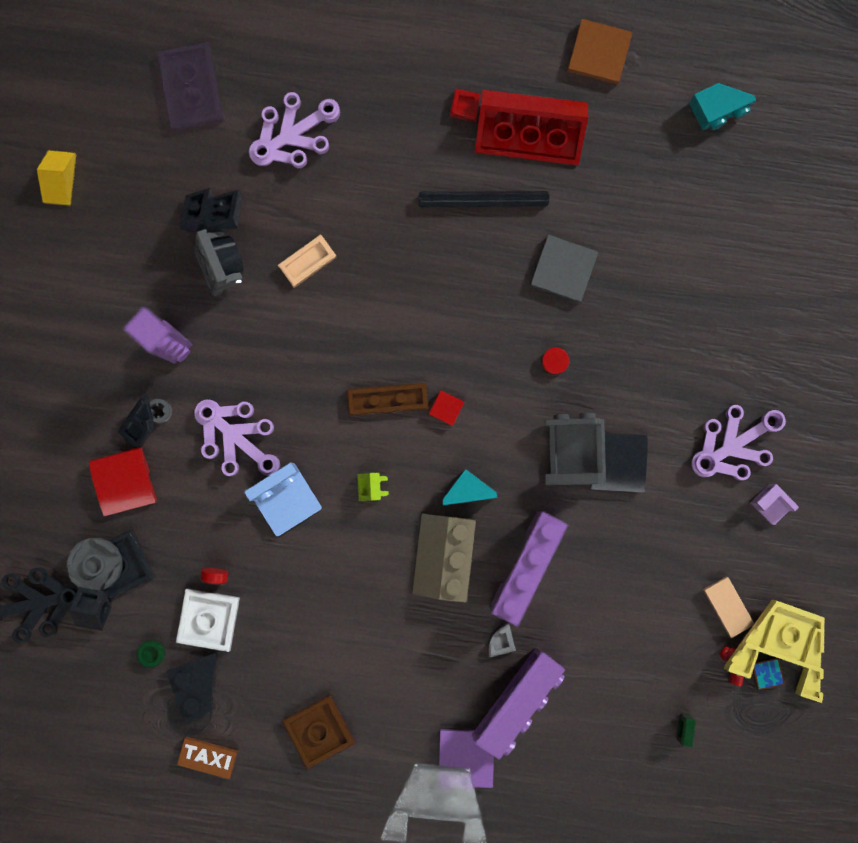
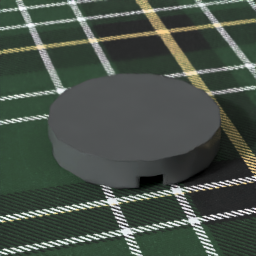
M89 538L77 543L70 551L66 561L69 578L78 588L84 587L103 591L111 587L119 579L122 571V557L118 548L110 541L102 538Z

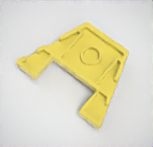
M772 599L727 661L724 669L750 679L759 652L804 667L795 694L822 703L823 693L820 692V681L823 679L824 670L821 668V653H824L825 618Z

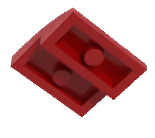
M142 447L89 461L92 480L103 516L156 503L157 497L149 477L150 469Z

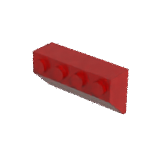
M483 90L475 153L579 165L588 122V103Z

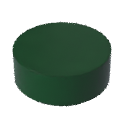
M148 640L142 643L137 650V659L146 668L158 666L163 662L166 655L165 647L157 640Z

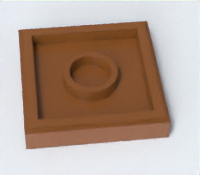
M582 19L567 72L618 85L633 32Z

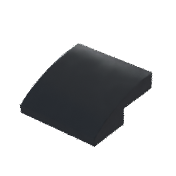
M210 188L186 195L179 222L180 229L189 232H199L206 229L207 233L238 228L243 200L239 189L215 197Z
M605 433L606 484H590L591 490L645 493L648 436Z

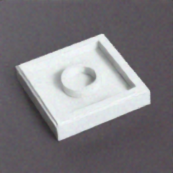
M185 589L176 643L226 652L231 651L240 597Z

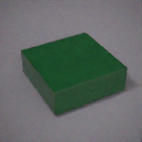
M681 714L679 717L676 739L682 746L693 748L696 719L688 714Z

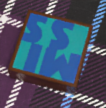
M772 657L755 662L752 674L757 690L785 685L779 658Z

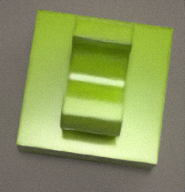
M379 473L357 474L359 501L381 500V496L389 494L388 491L380 490V482L387 481L388 477L380 476Z

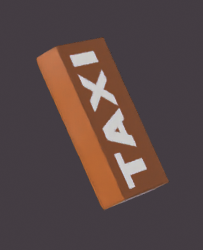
M186 736L177 765L230 779L238 751Z

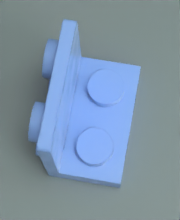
M289 463L245 491L248 499L256 503L276 536L282 535L322 509V506L295 463Z

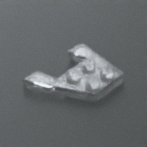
M415 763L382 830L381 840L406 842L408 817L465 822L463 843H487L470 769Z

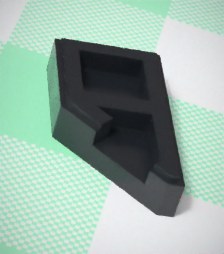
M146 394L140 397L118 431L135 448L142 447L155 429L149 397Z

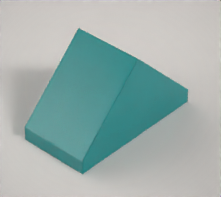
M465 469L443 498V505L497 498V492Z

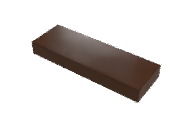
M427 383L347 389L349 416L429 410Z

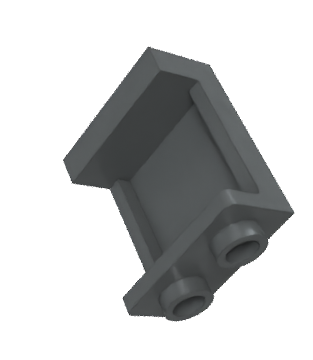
M595 413L579 414V419H569V414L553 415V420H545V426L550 428L551 474H546V485L606 484L604 419L596 418Z

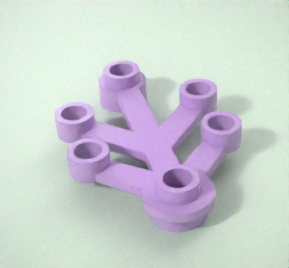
M294 92L286 94L284 97L286 109L280 135L271 140L273 125L278 121L279 115L274 107L264 108L262 111L264 123L259 140L253 142L250 146V158L259 166H266L272 161L293 164L296 168H303L307 163V157L303 151L296 150L293 153H288L278 149L287 144L315 150L318 154L326 153L329 149L327 138L324 136L309 138L300 135L322 121L327 123L335 122L340 116L338 103L332 99L323 100L316 112L293 126L296 111L300 107L301 101ZM295 98L297 102L294 105H289L288 100ZM328 105L334 108L330 113L324 111V108ZM273 112L275 116L273 119H266V114ZM320 141L326 143L322 149L316 147V144ZM266 148L267 152L261 156L258 155V150ZM301 155L303 156V161L296 163L294 158Z
M203 400L196 406L194 414L197 422L203 425L205 444L202 446L201 452L205 458L213 459L219 454V448L215 444L216 427L223 433L225 462L222 464V472L225 475L234 476L239 471V465L236 462L235 444L258 463V469L263 475L270 476L280 469V461L276 456L265 455L243 436L245 434L258 433L266 436L270 435L274 431V424L270 420L262 419L258 423L230 425L222 417L239 415L243 418H249L254 413L252 404L241 402L236 406L220 407L213 400ZM244 405L250 407V412L247 415L241 413V408ZM206 408L212 410V415L209 418H205L203 415ZM265 422L270 424L268 432L261 430V425ZM210 445L215 449L214 454L211 456L206 453V448ZM266 460L272 461V469L266 470L263 465ZM228 463L234 464V472L228 473L226 471Z
M739 405L728 407L726 410L728 422L723 446L714 451L716 434L721 431V423L716 419L707 420L703 426L706 433L703 449L694 455L691 462L695 474L700 477H710L718 472L732 475L737 480L748 479L751 471L747 465L739 464L733 466L719 462L727 456L755 461L759 466L770 465L773 461V455L770 451H756L743 448V446L767 431H780L786 422L783 413L778 410L766 412L762 416L760 423L736 437L739 421L744 416V410ZM733 408L737 409L739 412L737 418H733L731 416V410ZM770 416L776 421L774 426L768 424ZM711 422L716 424L715 432H711L708 429V425ZM762 453H765L768 457L766 463L760 461ZM702 459L708 461V468L703 469L700 462ZM740 467L745 469L744 477H739L737 474Z

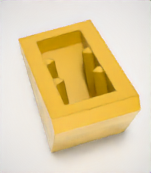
M48 151L37 168L43 203L71 205L75 153Z

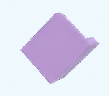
M768 484L750 502L772 525H775L789 511H796L799 508L777 484Z

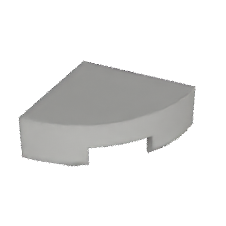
M509 623L498 628L492 635L488 649L489 657L516 651Z

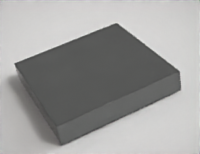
M548 235L530 286L581 303L598 252Z

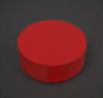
M558 347L547 350L542 357L543 368L552 375L563 373L569 365L568 354L565 350Z
M218 568L201 569L200 580L208 584H225L228 581L229 572Z

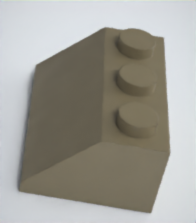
M422 514L412 594L467 603L476 520Z

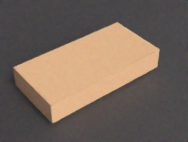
M319 235L278 266L295 288L337 258V256L322 235Z
M724 577L703 589L729 637L732 638L754 625L753 620L728 577Z

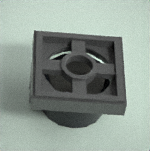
M205 229L197 232L193 252L211 295L215 297L222 294L224 289L242 282L241 274L244 271L242 259L232 237L229 235L224 237L223 231L207 233Z

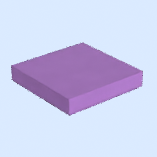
M440 729L439 786L493 788L494 756L475 744L472 738L474 730Z

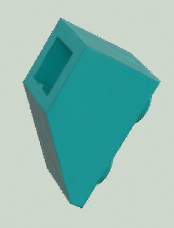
M717 83L694 94L689 105L702 131L710 127L712 130H715L727 123L726 119L733 116L738 119L748 114L756 98L752 94Z

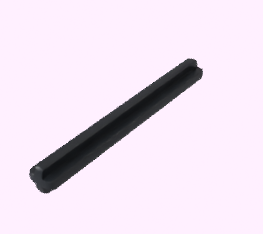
M548 191L419 192L420 207H546L550 201Z

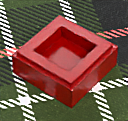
M455 89L450 117L476 122L481 93Z
M440 390L429 415L453 426L464 401Z

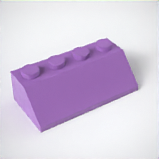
M535 648L474 730L472 738L475 744L498 759L503 754L505 756L509 755L516 744L514 739L519 732L525 733L531 725L532 720L530 717L536 710L541 711L548 701L546 696L552 687L557 689L564 680L563 672L565 669L541 650Z

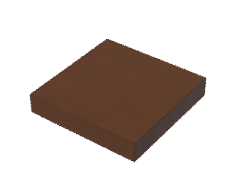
M331 694L282 720L306 769L355 744V740Z

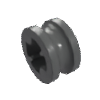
M162 399L150 401L153 421L155 423L167 422L172 416L171 405ZM161 404H163L164 408L162 411L165 413L164 416H157L155 418L156 411L154 407H161Z

